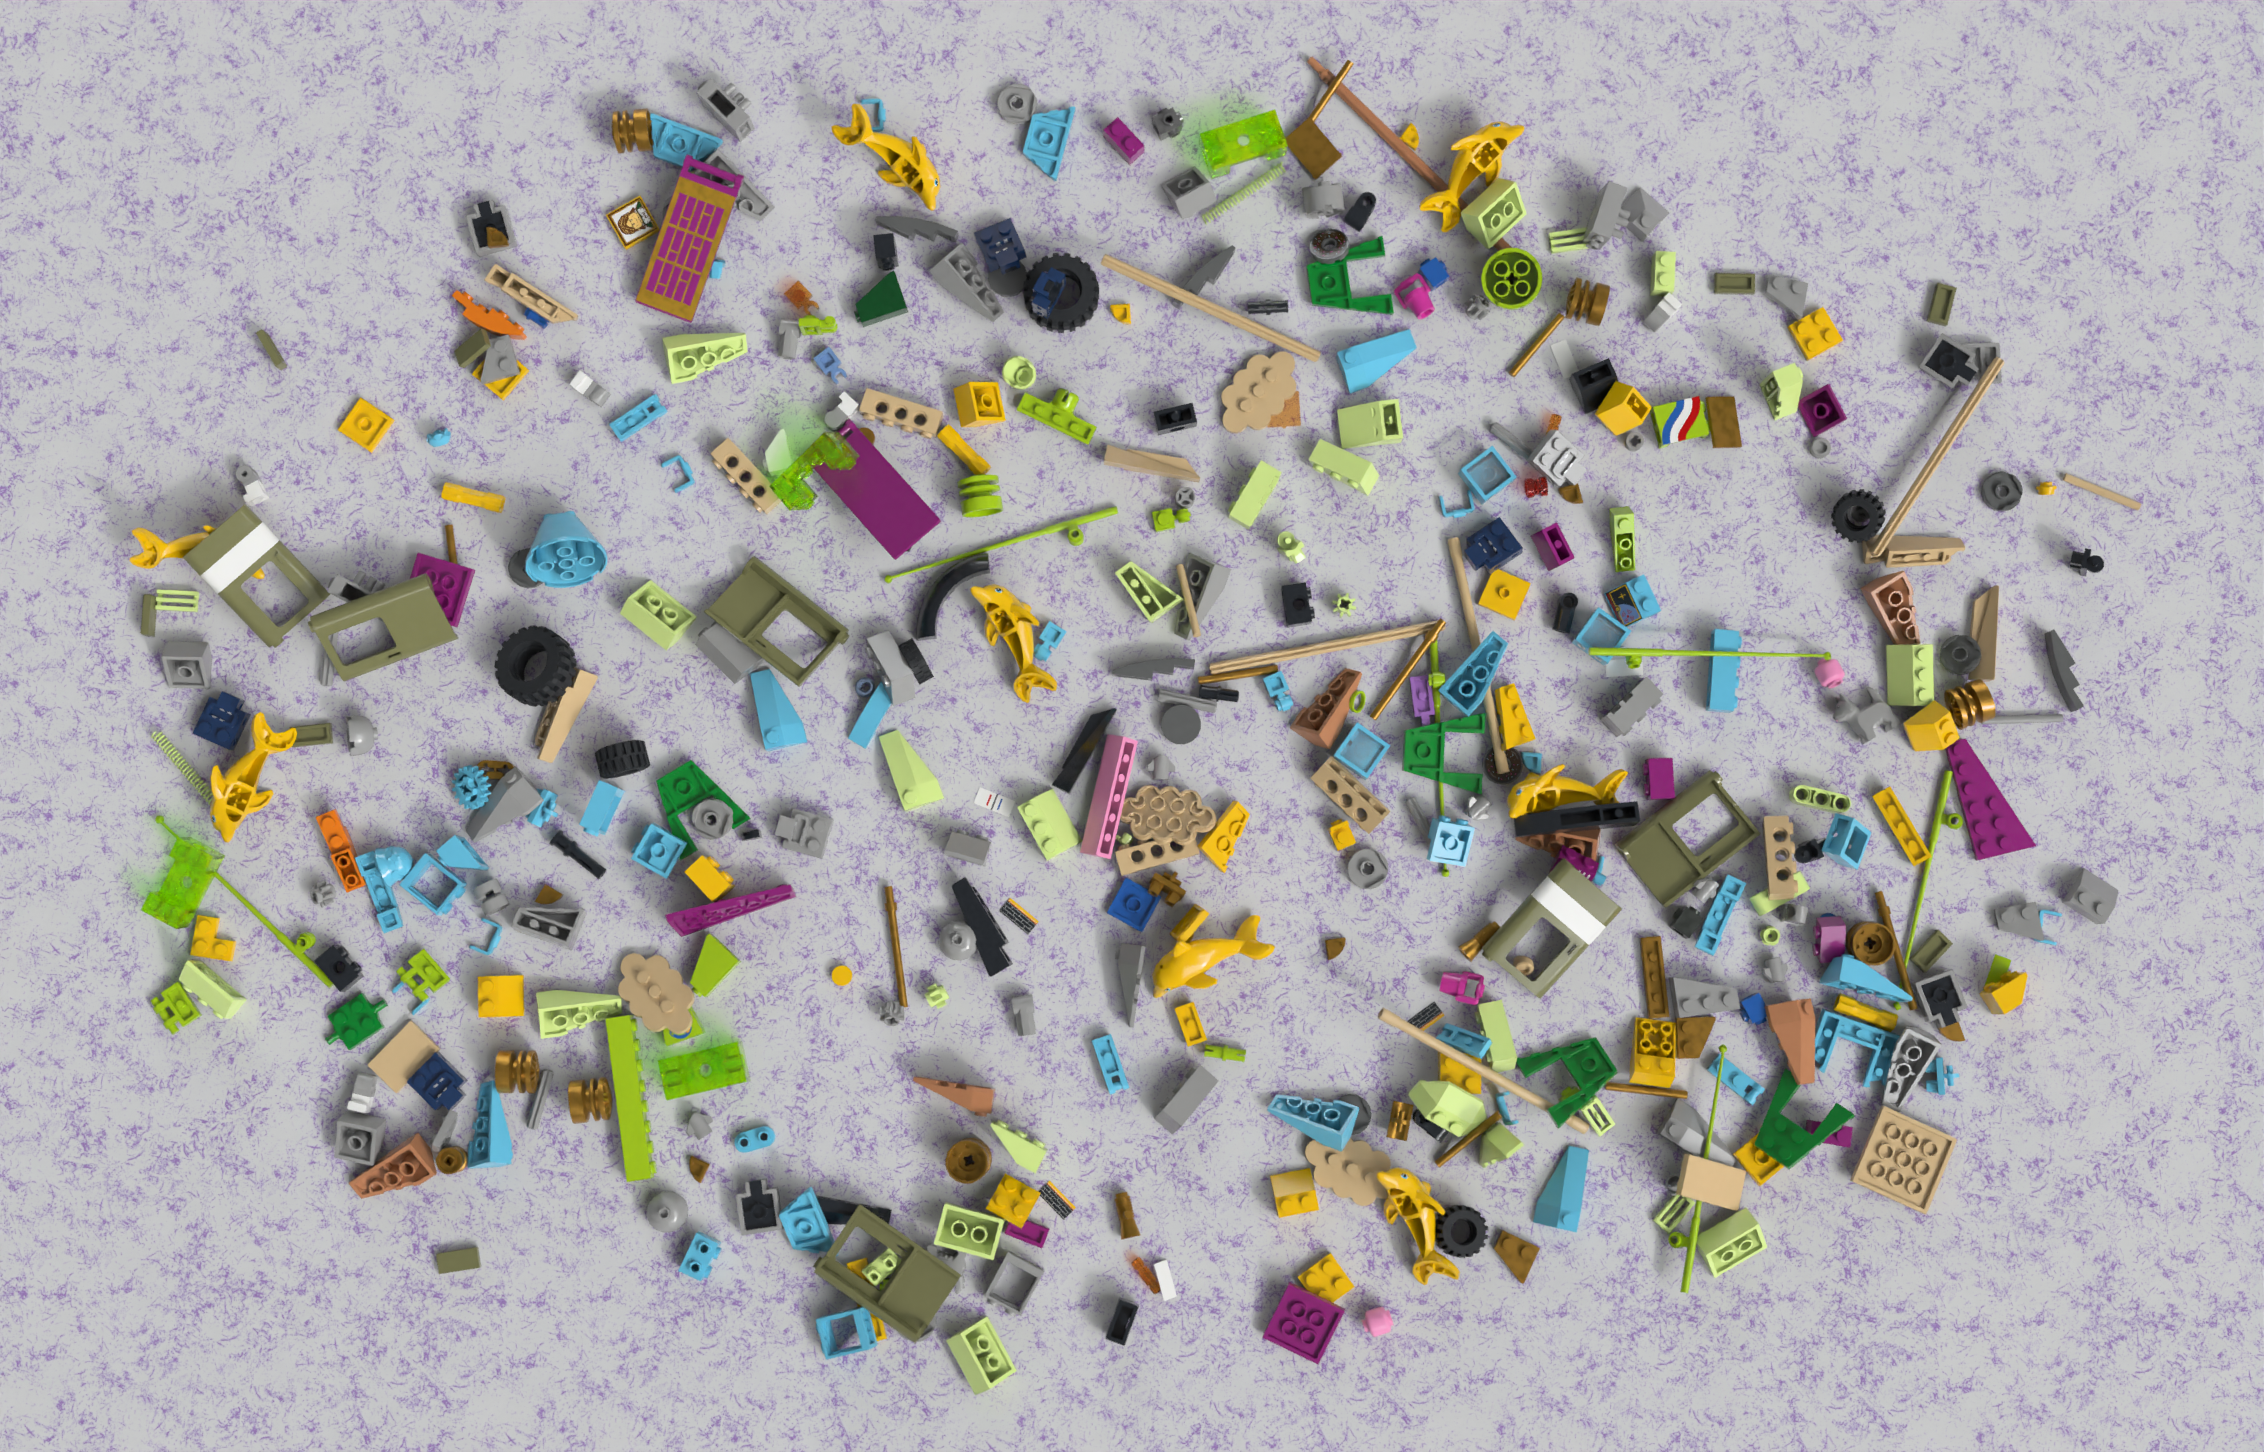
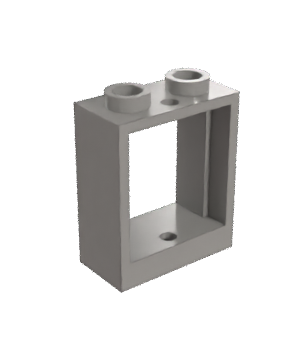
M1008 1251L984 1297L988 1298L987 1302L993 1306L1001 1305L1005 1307L1006 1313L1014 1317L1017 1314L1021 1316L1044 1273V1269ZM1008 1262L1035 1276L1020 1306L993 1293Z

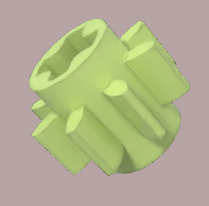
M1346 593L1345 597H1341L1338 594V601H1332V604L1336 605L1333 613L1338 611L1340 618L1343 614H1347L1350 617V609L1356 610L1357 608L1352 606L1356 599H1350L1348 597L1349 593ZM1341 601H1343V603L1349 604L1347 606V610L1344 607H1339L1341 605Z
M935 983L927 987L929 992L924 995L931 1008L936 1005L939 1009L947 1005L945 1000L949 999V995L943 985L938 987Z

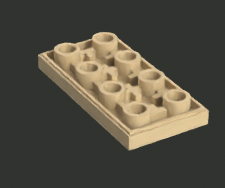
M1684 1154L1676 1194L1738 1211L1746 1171L1690 1154Z

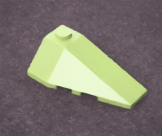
M898 730L879 736L905 812L944 799L937 778Z
M1496 1122L1481 1135L1479 1165L1485 1168L1489 1163L1492 1165L1496 1161L1505 1160L1524 1146V1144L1500 1122Z

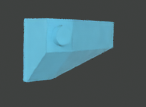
M1409 329L1337 352L1335 358L1349 394L1368 388L1378 378L1413 352L1417 346Z
M767 669L750 673L765 750L769 752L807 743L803 722L771 670Z
M492 1080L482 1083L480 1086L476 1106L479 1114L476 1122H473L472 1129L475 1130L473 1141H469L467 1168L470 1169L503 1167L510 1165L513 1157L512 1143L501 1099L496 1090L495 1081Z

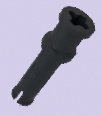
M562 830L550 841L549 844L551 846H556L563 852L565 857L570 856L598 880L607 871L606 868L602 867L578 848L576 841H571L563 835Z

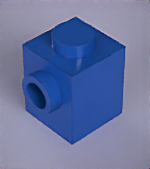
M1436 257L1432 260L1428 258L1420 264L1418 274L1423 276L1431 292L1447 282L1450 277L1446 272V265L1443 261H1438Z
M1753 993L1739 1001L1741 1009L1739 1013L1744 1022L1747 1021L1748 1024L1755 1023L1757 1026L1767 1021L1766 1004L1760 993Z

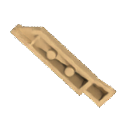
M497 264L492 267L484 279L485 282L501 288L502 292L552 324L571 320L577 321L578 319L576 313Z
M1107 445L1104 465L1199 483L1200 481L1199 475H1197L1186 459L1131 449L1126 451Z
M1879 535L1871 537L1868 541H1862L1864 564L1884 561L1886 568L1946 565L1951 561L1952 555L1957 551H1964L1966 548L1961 538L1893 536L1879 557H1875L1870 553V549Z
M1998 585L1991 587L1982 596L1973 601L1970 637L1979 645L1982 657L1975 670L1969 673L1968 680L1981 679L1983 682H1990L1995 679L1999 601Z
M574 667L576 674L571 679L573 682L571 686L566 688V693L563 696L559 695L557 701L553 703L548 702L535 736V745L540 747L537 759L553 763L598 679L596 675Z

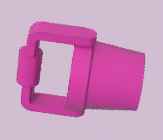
M1418 273L1412 277L1409 276L1394 290V294L1403 308L1409 307L1418 319L1428 317L1435 310L1428 295L1431 289L1423 276ZM1419 279L1423 286L1412 290L1403 299L1400 292Z
M1463 971L1462 974L1443 972L1439 991L1454 996L1459 1002L1477 1005L1479 998L1483 996L1485 988L1483 984L1484 977ZM1468 979L1479 981L1474 994L1475 998L1464 996Z

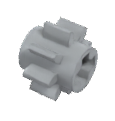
M1474 295L1465 302L1468 306L1465 312L1473 320L1477 318L1481 320L1490 313L1487 309L1489 302L1481 295L1478 297Z
M324 880L312 886L313 890L310 891V897L314 904L320 903L321 907H325L334 902L333 898L336 897V890L332 884L326 885Z
M888 1001L885 1003V1007L880 1006V1021H884L886 1025L896 1026L899 1024V1020H904V1006H900L897 1001Z

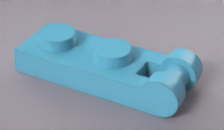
M657 394L652 395L609 424L621 442L668 412L666 407L660 404ZM650 406H653V408L655 409V411H653L652 413H650L647 409Z
M1448 1023L1442 1028L1443 1032L1436 1037L1454 1049L1482 1059L1492 1044L1490 1038Z
M1109 1034L1092 1040L1110 1095L1116 1093V1090L1128 1089L1129 1085L1112 1035ZM1119 1075L1120 1081L1113 1083L1111 1077Z
M1718 1054L1706 1069L1716 1078L1721 1054ZM1724 1057L1720 1081L1753 1106L1756 1102V1097L1762 1094L1765 1089ZM1748 1085L1752 1088L1749 1094L1744 1091Z

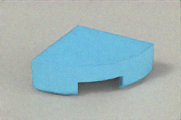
M1521 752L1525 767L1533 773L1541 774L1542 753Z

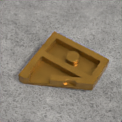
M1716 1017L1675 1018L1677 1059L1700 1058Z
M1504 1230L1501 1231L1493 1248L1518 1281L1524 1284L1540 1248Z

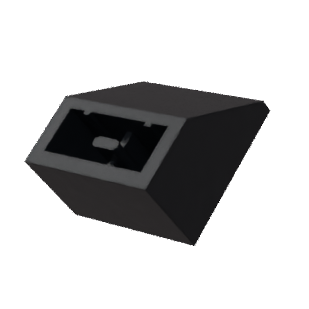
M1609 358L1577 371L1569 378L1585 415L1597 410L1615 381L1618 382L1616 372Z

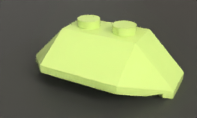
M1420 1080L1408 1093V1096L1426 1119L1458 1137L1468 1135L1487 1119L1483 1100L1448 1081L1426 1082V1080Z

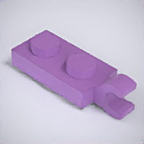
M1428 675L1410 677L1414 718L1420 717L1421 726L1430 725L1429 716H1434L1435 711L1432 688L1428 685Z

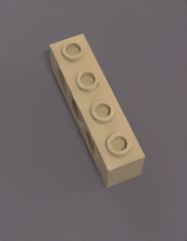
M866 388L859 409L860 414L866 420L874 421V419L882 421L883 425L893 427V425L900 426L902 431L908 433L916 431L920 433V436L931 439V437L937 438L944 417L943 411ZM886 405V412L878 413V406ZM898 411H905L906 416L903 419L896 418V413ZM917 417H924V424H915Z
M729 438L710 453L714 458L712 460L713 464L719 470L723 467L727 472L725 476L732 484L737 482L741 487L739 491L746 499L749 496L754 501L752 505L759 513L764 511L768 514L784 500L782 494ZM737 459L735 467H728L729 460ZM743 474H751V478L749 481H741V477ZM757 488H764L765 491L762 496H755Z
M1333 756L1310 778L1317 787L1321 788L1333 802H1336L1368 834L1391 812Z
M1766 816L1763 818L1762 825L1768 900L1793 899L1794 894L1798 892V881L1794 880L1793 873H1796V861H1792V854H1795V843L1790 840V834H1793V822H1789V816ZM1780 835L1784 840L1778 842L1774 839V836ZM1780 854L1785 856L1786 859L1779 861L1775 856ZM1784 874L1787 876V879L1779 880L1777 875Z
M1149 839L1138 841V845L1130 847L1129 844L1118 847L1119 851H1116L1115 855L1121 876L1198 855L1200 853L1196 839L1187 845H1182L1179 851L1171 849L1170 843L1172 841L1160 844L1156 841L1150 842ZM1156 845L1162 848V854L1158 857L1151 854V848ZM1134 851H1140L1143 854V859L1140 862H1134L1131 859V854Z

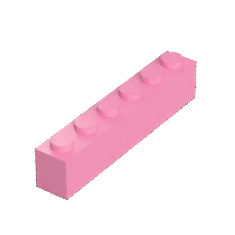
M1107 734L1081 845V853L1111 859L1138 743L1136 740Z

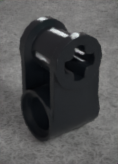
M1370 192L1362 193L1354 206L1346 214L1343 222L1360 232L1375 208V195ZM1370 200V204L1367 206L1363 205L1364 202Z
M1417 1108L1413 1112V1121L1441 1143L1449 1131L1428 1119L1426 1121L1421 1120L1419 1115L1422 1113Z

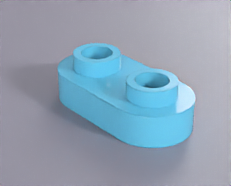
M763 1126L738 1134L734 1144L738 1151L747 1153L770 1146L775 1141L776 1135L771 1127ZM762 1133H766L768 1135V1139L766 1141L761 1139ZM742 1139L748 1140L747 1146L741 1144Z

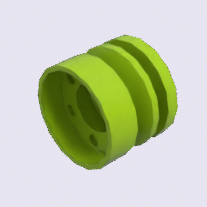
M973 475L957 482L958 488L962 489L959 491V496L969 498L960 502L962 517H983L1003 511L1001 496L992 495L1000 490V486L995 485L999 483L997 475Z

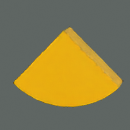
M1410 123L1400 139L1408 147L1416 151L1419 144V135L1416 127Z
M1130 304L1110 305L1111 313L1117 321L1131 325Z

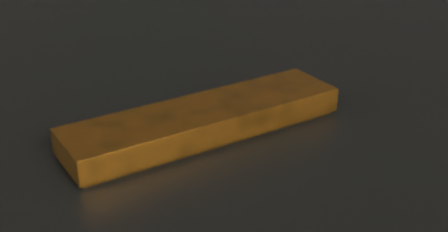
M1661 936L1639 938L1648 1019L1670 1017Z

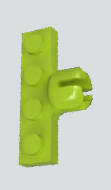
M1059 388L1053 400L1047 403L1026 392L1024 393L1017 411L1087 445L1090 444L1097 427L1074 415V409L1079 401V397L1076 394L1070 392L1066 402H1064L1069 391Z

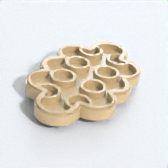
M1280 351L1275 353L1270 359L1264 355H1255L1249 359L1247 369L1239 370L1234 375L1233 385L1227 386L1221 396L1222 404L1227 409L1223 415L1222 423L1228 432L1241 433L1247 426L1253 430H1263L1269 425L1271 416L1278 415L1283 411L1284 400L1290 399L1296 392V382L1291 376L1295 369V360L1291 354Z
M1146 785L1137 791L1135 798L1128 797L1124 799L1120 820L1123 823L1130 824L1133 836L1139 840L1153 838L1160 844H1166L1173 840L1177 844L1187 845L1196 838L1197 832H1208L1215 827L1216 815L1210 807L1202 805L1200 795L1194 790L1180 792L1173 786H1166L1159 790L1156 786Z
M633 953L627 955L620 965L621 972L625 978L619 984L618 993L624 1001L629 1002L631 1013L636 1017L642 1018L644 1026L652 1032H660L666 1027L675 1034L687 1032L693 1022L688 1009L693 1005L695 997L692 989L683 984L682 975L677 970L670 969L669 962L663 956L656 955L645 960L640 954Z
M1351 1137L1342 1152L1322 1145L1314 1139L1306 1145L1305 1157L1311 1164L1315 1165L1313 1175L1318 1185L1325 1188L1332 1187L1335 1195L1340 1198L1351 1197L1360 1206L1372 1204L1376 1197L1387 1199L1386 1189L1376 1177L1378 1172H1386L1391 1166L1390 1159L1384 1152L1372 1151L1366 1141L1358 1140L1353 1142Z

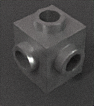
M1173 107L1162 109L1157 113V116L1152 118V125L1161 141L1168 137L1174 138L1181 133L1184 120L1180 112H1175Z

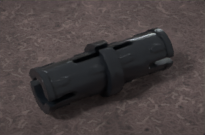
M1266 299V301L1248 302V314L1266 313V315H1270V313H1288V300L1270 301V299ZM1277 306V308H1259V307Z

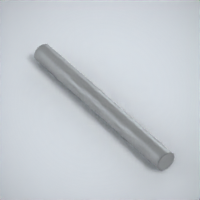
M2063 715L1995 716L1993 719L1981 724L2063 722Z

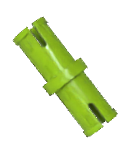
M1205 1045V1050L1213 1052L1205 1051L1204 1057L1220 1058L1222 1061L1227 1059L1245 1062V1056H1238L1237 1054L1246 1055V1049L1228 1048V1045H1224V1047Z

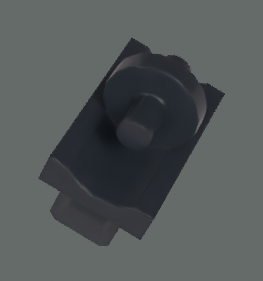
M2085 548L2084 553L2072 552L2070 569L2080 570V576H2086L2087 570L2092 573H2098L2103 570L2104 560L2097 555L2091 556V549Z
M1824 837L1820 840L1814 838L1798 844L1794 854L1795 860L1805 864L1823 858L1824 854L1821 850L1826 838Z

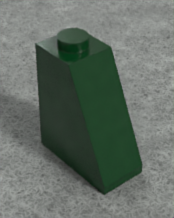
M891 271L855 304L857 310L854 311L857 323L862 322L863 327L908 313L895 271Z

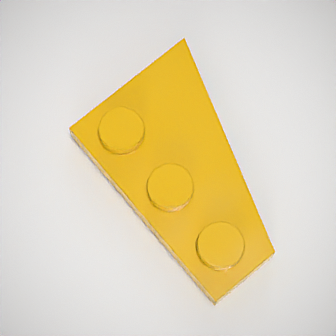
M1512 683L1496 689L1497 713L1501 719L1499 732L1503 736L1502 751L1535 740L1536 738L1515 684Z
M1235 800L1218 819L1215 827L1197 845L1207 858L1223 873L1226 872L1228 867L1226 863L1229 856L1233 855L1235 842L1238 837H1241L1250 815Z

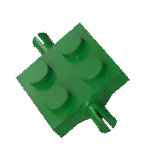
M359 994L327 1016L335 1032L326 1037L325 1040L331 1045L336 1040L341 1039L348 1050L354 1049L385 1028L378 1012L388 1006V1003H386L385 999H382L373 1005L368 1001L365 994Z

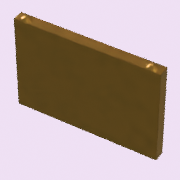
M1310 117L1283 140L1284 144L1289 147L1314 179H1318L1343 157L1342 153L1334 147Z
M1706 397L1713 448H1741L1742 442L1735 397Z

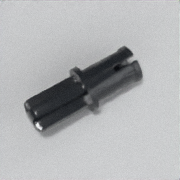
M1200 685L1199 698L1215 699L1216 702H1219V700L1238 702L1239 691L1224 689L1221 686L1210 687Z

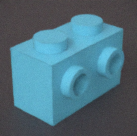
M697 1232L678 1271L698 1281H702L704 1277L708 1278L713 1269L710 1266L713 1258L717 1260L722 1250L719 1247L721 1242L702 1232Z

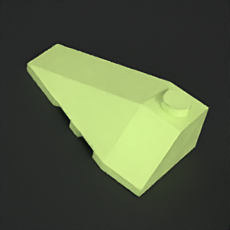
M745 333L681 334L662 338L664 356L672 384L697 378L698 374L706 370L709 372L714 369V366L722 362H729L748 352Z
M563 990L536 993L541 1039L568 1034V1030L576 1027L582 1029L586 1027L587 1023L595 1020L600 1022L622 1013V1003L619 995Z

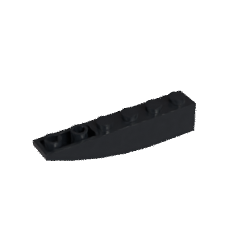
M1638 801L1560 809L1513 818L1515 837L1635 826L1640 822Z

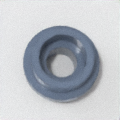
M868 677L860 678L855 684V690L861 697H870L875 692V683ZM864 684L869 685V689L867 691L862 690V686Z

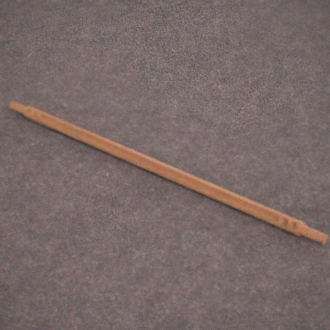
M1310 57L1307 63L1330 86L1336 76L1328 68L1325 69L1313 57ZM1341 82L1335 93L1437 192L1447 190L1448 185ZM1460 197L1458 200L1462 212L1468 204ZM1503 238L1493 245L1498 251L1512 248Z

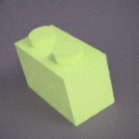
M1656 251L1653 254L1651 260L1650 296L1665 297L1668 293L1672 294L1674 292L1676 252Z

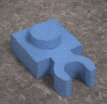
M830 347L813 358L825 375L831 372V378L835 384L839 383L836 379L837 374H842L844 378L847 377L846 372L838 368L842 363Z

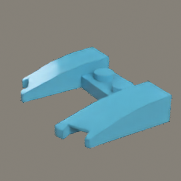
M1822 1008L1815 1028V1060L1821 1065L1818 1069L1825 1073L1837 1037H1841L1873 1048L1862 1086L1870 1087L1869 1082L1881 1080L1882 1085H1885L1894 1047L1900 1035Z

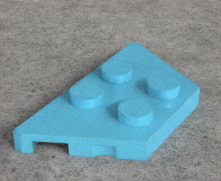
M1073 106L1065 110L1033 114L1025 141L1023 155L1053 181H1057L1076 110V107Z
M653 113L650 115L653 154L657 159L682 168L687 154L693 156V159L703 162L723 143L722 139ZM690 166L689 171H693L695 168Z
M809 1187L780 1211L779 1218L794 1250H807L819 1254V1251H829L835 1240L812 1187Z

